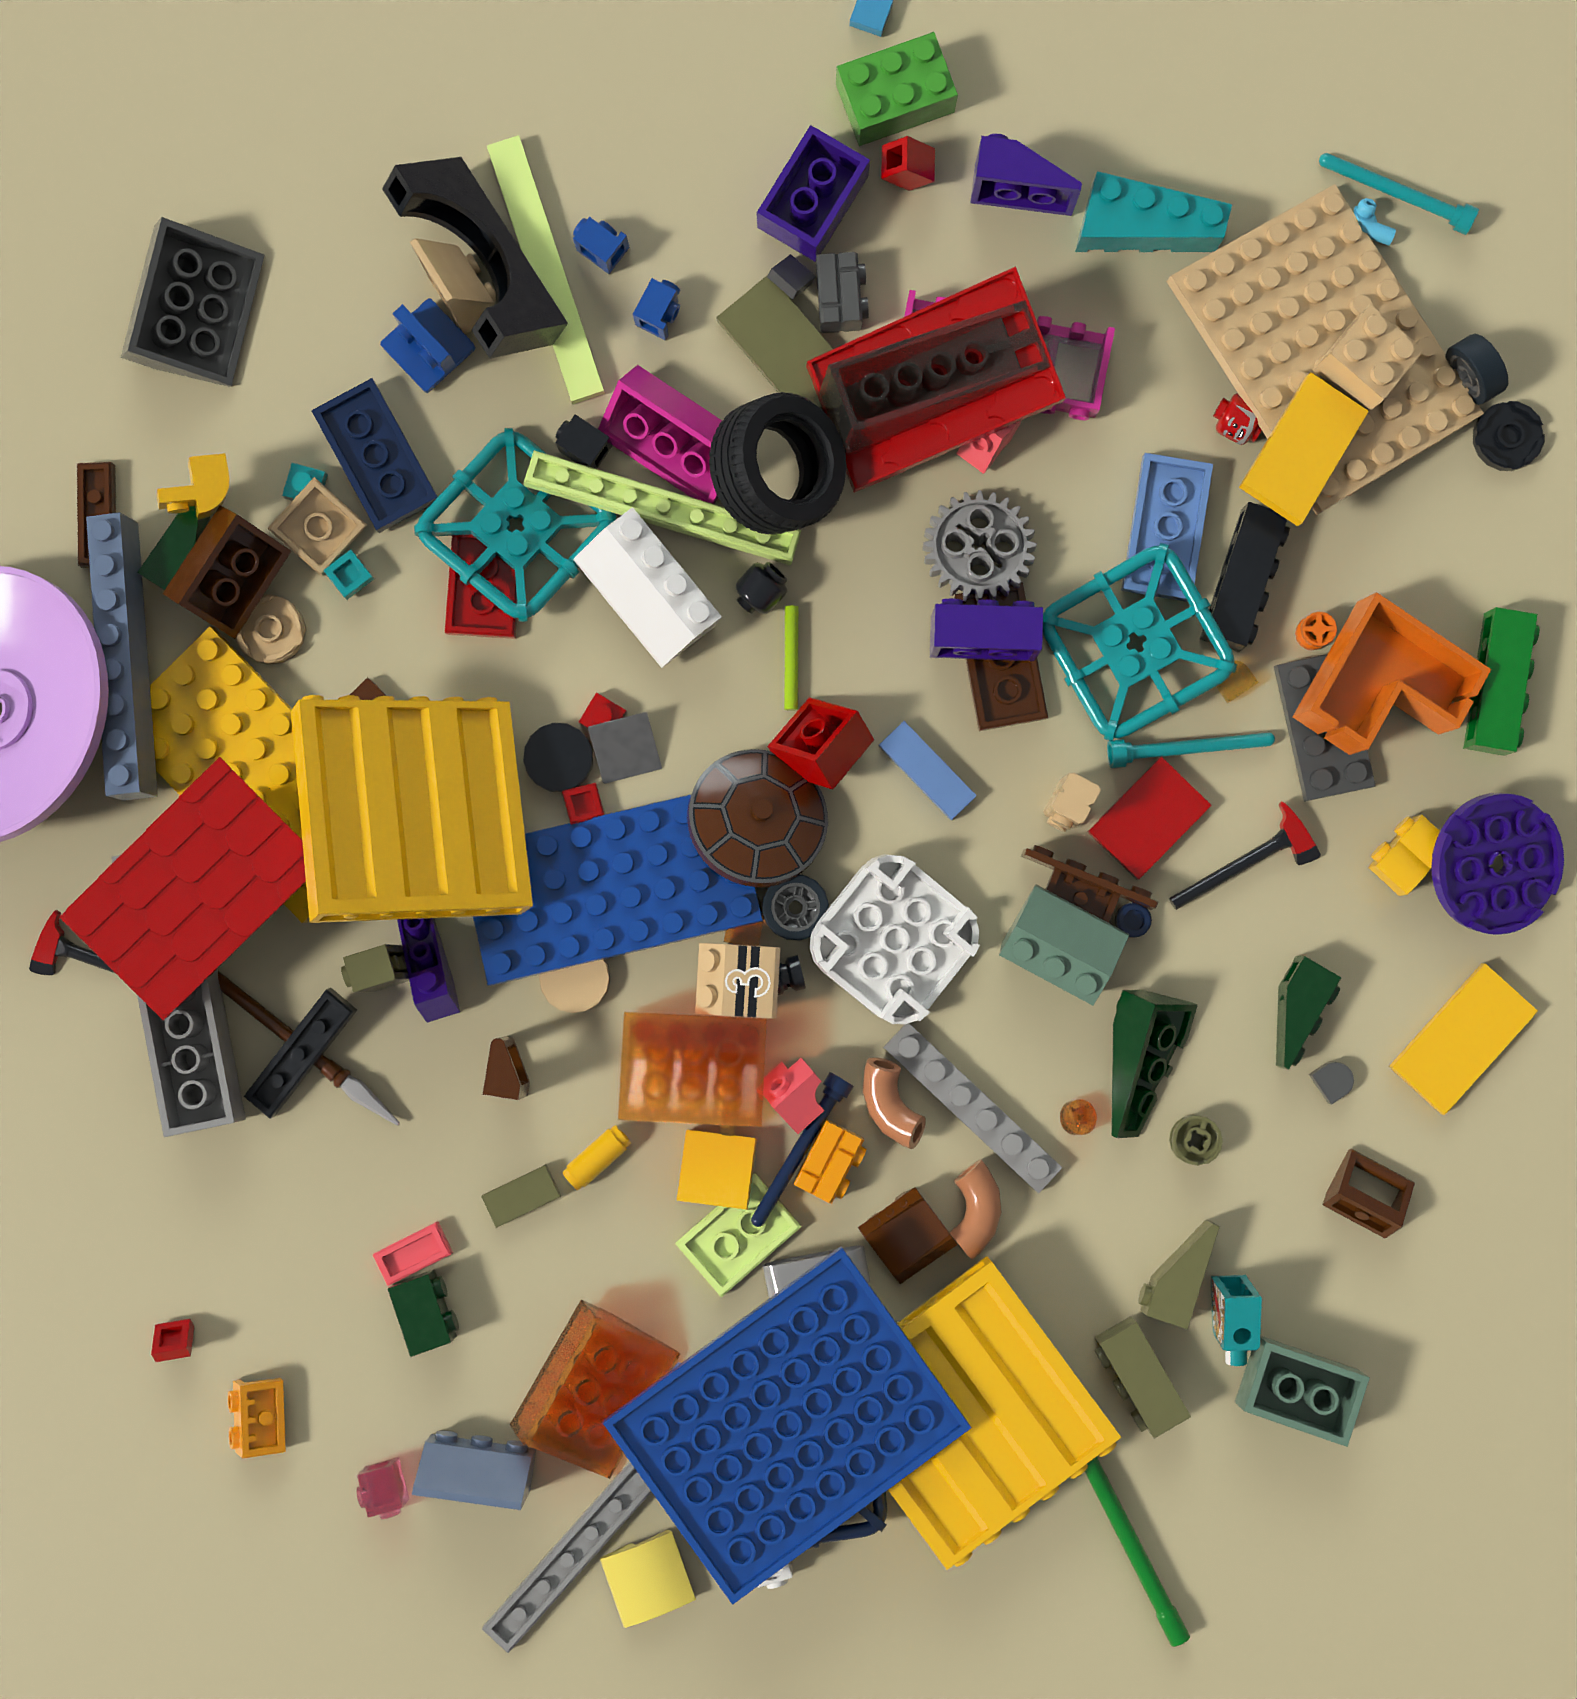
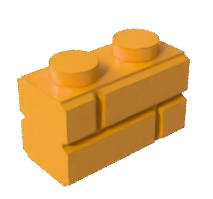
M826 1119L794 1180V1185L830 1204L833 1203L835 1197L842 1199L851 1181L845 1178L851 1165L858 1168L867 1149L862 1147L864 1139Z

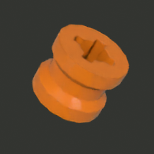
M1325 612L1311 613L1297 625L1295 631L1296 640L1300 646L1307 650H1318L1330 643L1336 636V622L1332 616ZM1308 632H1312L1313 635L1316 636V639H1314V636H1312L1311 633Z

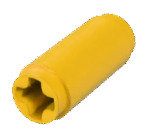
M614 1125L611 1129L608 1128L566 1166L567 1168L562 1174L579 1191L622 1155L631 1144V1141L617 1125Z

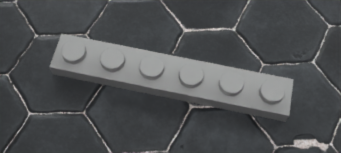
M909 1023L903 1025L883 1047L1038 1194L1062 1169L1048 1153Z

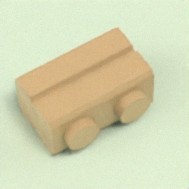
M1069 773L1058 782L1053 792L1054 796L1049 799L1043 811L1045 816L1049 818L1047 823L1063 832L1083 824L1091 810L1089 806L1094 804L1101 791L1099 785L1076 773Z

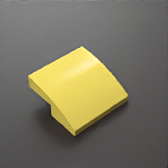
M670 1530L661 1532L636 1545L630 1543L600 1558L623 1627L625 1628L656 1618L696 1600L673 1533Z

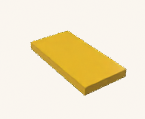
M1310 372L1304 378L1239 488L1296 526H1299L1305 520L1369 411Z
M1481 963L1388 1067L1440 1114L1445 1115L1533 1018L1538 1010L1486 963Z

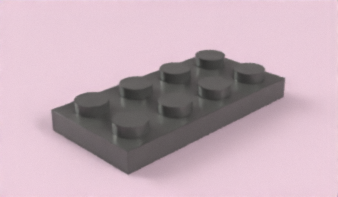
M1327 655L1274 666L1304 802L1376 787L1368 750L1348 755L1324 739L1327 732L1317 734L1292 717Z

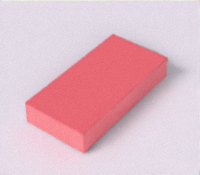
M437 1221L372 1255L387 1286H390L451 1255L453 1251Z

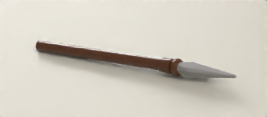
M218 971L221 991L281 1040L286 1042L294 1031ZM321 1056L314 1066L330 1082L333 1081L334 1087H341L352 1101L395 1125H399L400 1122L363 1081L350 1076L349 1070H343V1067L332 1059L329 1060L326 1056Z

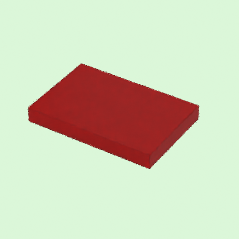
M472 534L452 536L451 550L468 565L473 564L487 549ZM496 556L480 575L517 604L515 570ZM449 567L445 621L446 635L515 639L517 618L504 613L471 584H464L460 580V575Z
M1161 756L1087 832L1136 880H1139L1212 805Z

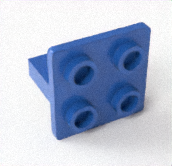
M430 298L425 300L412 313L403 304L392 314L399 325L380 342L382 348L425 393H429L476 349L474 343Z

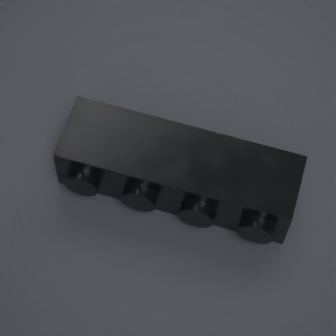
M1248 502L1240 511L1209 608L1229 646L1237 652L1247 647V644L1252 645L1256 638L1259 625L1254 624L1258 611L1263 612L1269 597V592L1265 591L1268 579H1273L1277 572L1280 560L1276 559L1275 556L1278 547H1283L1286 543L1290 527L1285 526L1286 518L1270 508ZM1202 629L1200 640L1210 642L1204 629Z

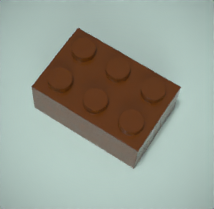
M220 505L168 584L163 595L235 639L290 555L291 550L238 514Z

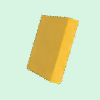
M686 1130L677 1201L748 1210L757 1139Z

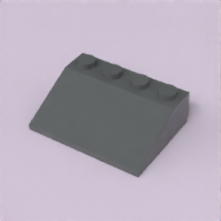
M161 217L154 225L121 358L156 370L231 387L264 254Z

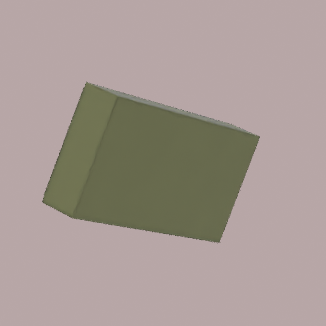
M547 1164L483 1194L481 1197L497 1228L561 1197V1194Z

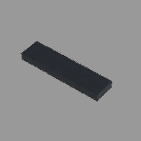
M326 989L244 1097L269 1119L275 1117L353 1017L357 1009L334 989Z

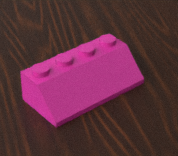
M635 366L618 380L598 430L610 437L614 447L688 496L715 504L718 496L710 474L709 454L712 438L722 420L641 366Z

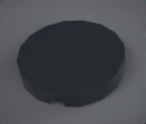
M1518 401L1492 405L1478 418L1474 426L1473 445L1476 453L1487 466L1499 471H1515L1530 464L1541 452L1545 443V434H1543L1541 427L1543 423L1540 416L1531 407Z
M551 723L540 727L530 736L524 747L523 762L528 776L536 785L550 792H562L578 787L587 779L593 768V752L590 741L579 729L566 723Z

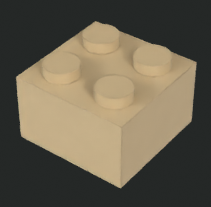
M1370 304L1351 322L1313 370L1332 387L1370 412L1387 397L1424 349Z

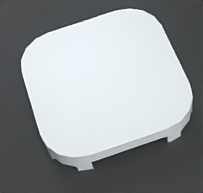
M884 854L871 858L864 864L819 919L811 933L810 951L813 961L820 970L873 1014L893 1025H905L917 1020L921 1021L930 1013L928 1011L930 1006L968 958L975 956L980 946L978 944L979 928L976 921L977 916L969 907L964 906L916 866L915 862L904 856Z

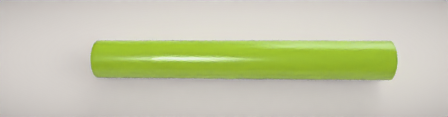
M794 605L785 606L784 710L787 711L798 710L799 606Z

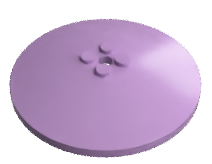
M0 566V703L2 704V713L0 715V842L15 838L46 820L60 808L77 788L89 769L99 747L106 721L109 694L108 672L103 649L92 623L82 608L66 592L48 580L24 570Z

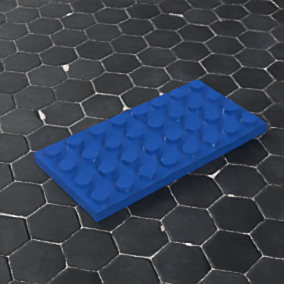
M691 795L593 817L591 820L572 825L568 823L525 833L533 906L521 915L473 916L488 986L502 984L763 922L755 887L741 885L722 877L712 870L700 857L692 843L688 830L687 810Z

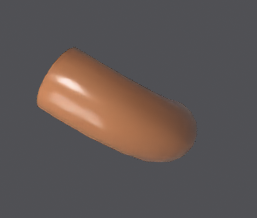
M868 1058L864 1069L863 1095L869 1115L882 1133L900 1145L914 1149L923 1135L926 1118L906 1107L901 1100L898 1091L900 1066L886 1059Z
M982 1160L976 1161L954 1181L966 1199V1212L963 1220L950 1231V1234L971 1260L978 1256L995 1236L1002 1213L999 1187L989 1168Z

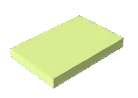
M756 1172L752 1175L748 1210L716 1206L675 1242L677 1247L721 1297L801 1228V1224L780 1200L777 1201L763 1226L755 1227L752 1224L751 1218L769 1189Z

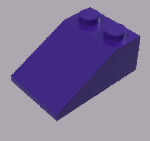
M1003 134L981 135L975 162L970 203L1072 216L1082 188L1080 181L1017 140L1008 139Z

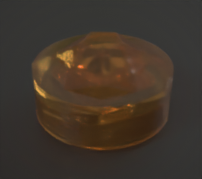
M1071 1100L1065 1103L1061 1109V1125L1071 1135L1088 1134L1096 1125V1111L1092 1104L1086 1100Z

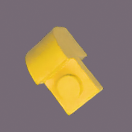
M225 453L189 457L188 467L191 485L157 489L159 510L167 509L168 513L177 514L188 512L189 506H195L197 520L214 514L218 507L223 505L229 488V471Z

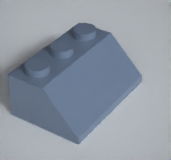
M446 1430L431 1434L425 1441L412 1495L508 1509H522L530 1493L536 1449L528 1448V1443L517 1440L507 1441V1444L493 1443L491 1437L481 1435L472 1436L471 1439L457 1438V1433Z

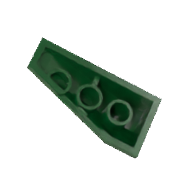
M1122 990L1121 997L1116 1005L1117 1011L1113 1022L1111 1136L1115 1138L1139 1137L1157 1101L1155 1090L1164 1076L1169 1077L1173 1067L1168 1064L1177 1046L1183 1049L1189 1037L1197 1004L1145 990Z

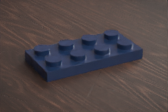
M373 378L311 410L378 533L429 507L437 499L436 492Z

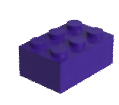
M810 125L756 212L757 228L816 262V256L822 253L867 180L870 159Z
M949 598L942 599L941 604H935L931 615L930 658L1034 661L1042 651L1043 607H1034V602L1015 601L1013 606H999V601L979 600L977 605H963V600Z

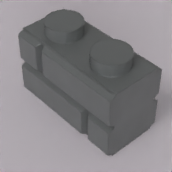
M858 253L818 254L816 256L820 331L822 333L862 330V319L869 318L868 298H861L860 285H866L865 263L858 264Z

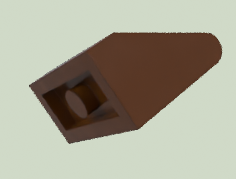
M511 1036L494 1039L490 1045L482 1095L520 1100L528 1096L530 1081L514 1039Z
M1349 1149L1326 1192L1322 1205L1373 1233L1387 1238L1403 1226L1415 1182L1363 1154ZM1354 1166L1399 1189L1391 1207L1348 1185Z

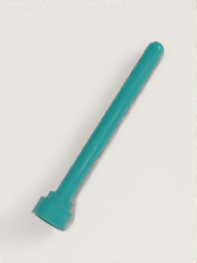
M1324 153L1319 158V164L1324 168L1449 220L1448 224L1454 226L1453 230L1466 235L1478 214L1479 208L1466 203L1464 206L1457 204L1456 207L1329 153Z
M1267 732L1132 745L1131 742L1125 743L1123 739L1110 740L1107 744L1108 762L1110 768L1126 767L1127 763H1132L1133 759L1267 747L1274 744L1275 736Z

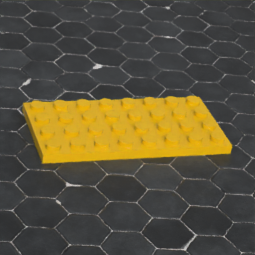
M209 626L150 685L156 771L181 795L205 770L221 757L302 839L291 718L292 708L214 627ZM306 883L284 903L301 923L309 921Z

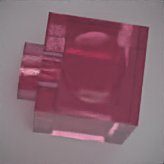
M399 1457L365 1466L358 1473L357 1499L360 1507L366 1509L368 1518L379 1515L380 1519H387L401 1513V1508L409 1500V1495Z

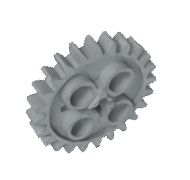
M978 490L975 500H971L969 494L964 492L962 503L951 497L950 510L940 505L938 510L940 517L931 516L930 525L933 528L925 529L924 537L929 539V541L923 542V551L930 553L925 556L924 563L928 565L935 564L930 569L929 575L930 577L941 575L938 587H944L949 583L951 585L950 596H953L960 590L963 591L962 597L965 602L970 594H975L976 601L982 600L983 594H988L990 600H995L998 590L1007 597L1010 591L1008 584L1018 589L1021 584L1019 576L1028 577L1030 570L1025 565H1033L1035 557L1029 553L1034 552L1037 543L1028 540L1034 537L1035 530L1024 529L1028 525L1029 517L1018 519L1021 507L1016 506L1011 510L1008 509L1009 498L1006 497L999 504L996 502L995 492L990 495L988 500H984L981 490ZM980 518L985 520L988 526L981 529L976 528L971 524V521ZM957 526H962L965 532L957 529ZM952 541L959 542L964 549L953 552L946 547V544ZM1007 542L1013 550L1001 552L996 548L995 544ZM984 544L986 547L985 550L982 547L975 550L973 545L980 546ZM994 562H996L997 564H1001L1002 567H996L994 565ZM982 565L988 570V573L983 576L976 575L971 571V567Z

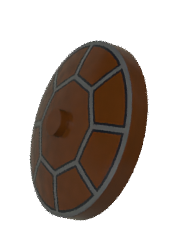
M750 749L728 754L715 761L703 772L689 800L687 823L696 851L712 870L722 877L741 885L770 887L794 879L811 865L820 852L826 838L828 812L824 796L818 785L805 780L771 751Z

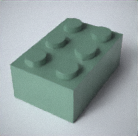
M1260 1336V1348L1258 1350H1251L1235 1403L1244 1412L1348 1447L1370 1377L1356 1368Z

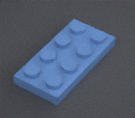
M1144 453L1126 560L1144 549L1159 546L1160 543L1168 544L1169 549L1178 555L1195 584L1213 464ZM1155 560L1124 577L1121 591L1146 595ZM1165 563L1155 597L1188 602Z

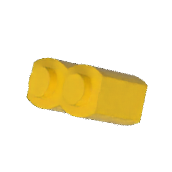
M1423 815L1413 818L1407 816L1394 829L1397 835L1390 844L1386 841L1383 842L1371 854V858L1374 861L1368 868L1399 896L1409 894L1431 869L1432 853L1440 830Z

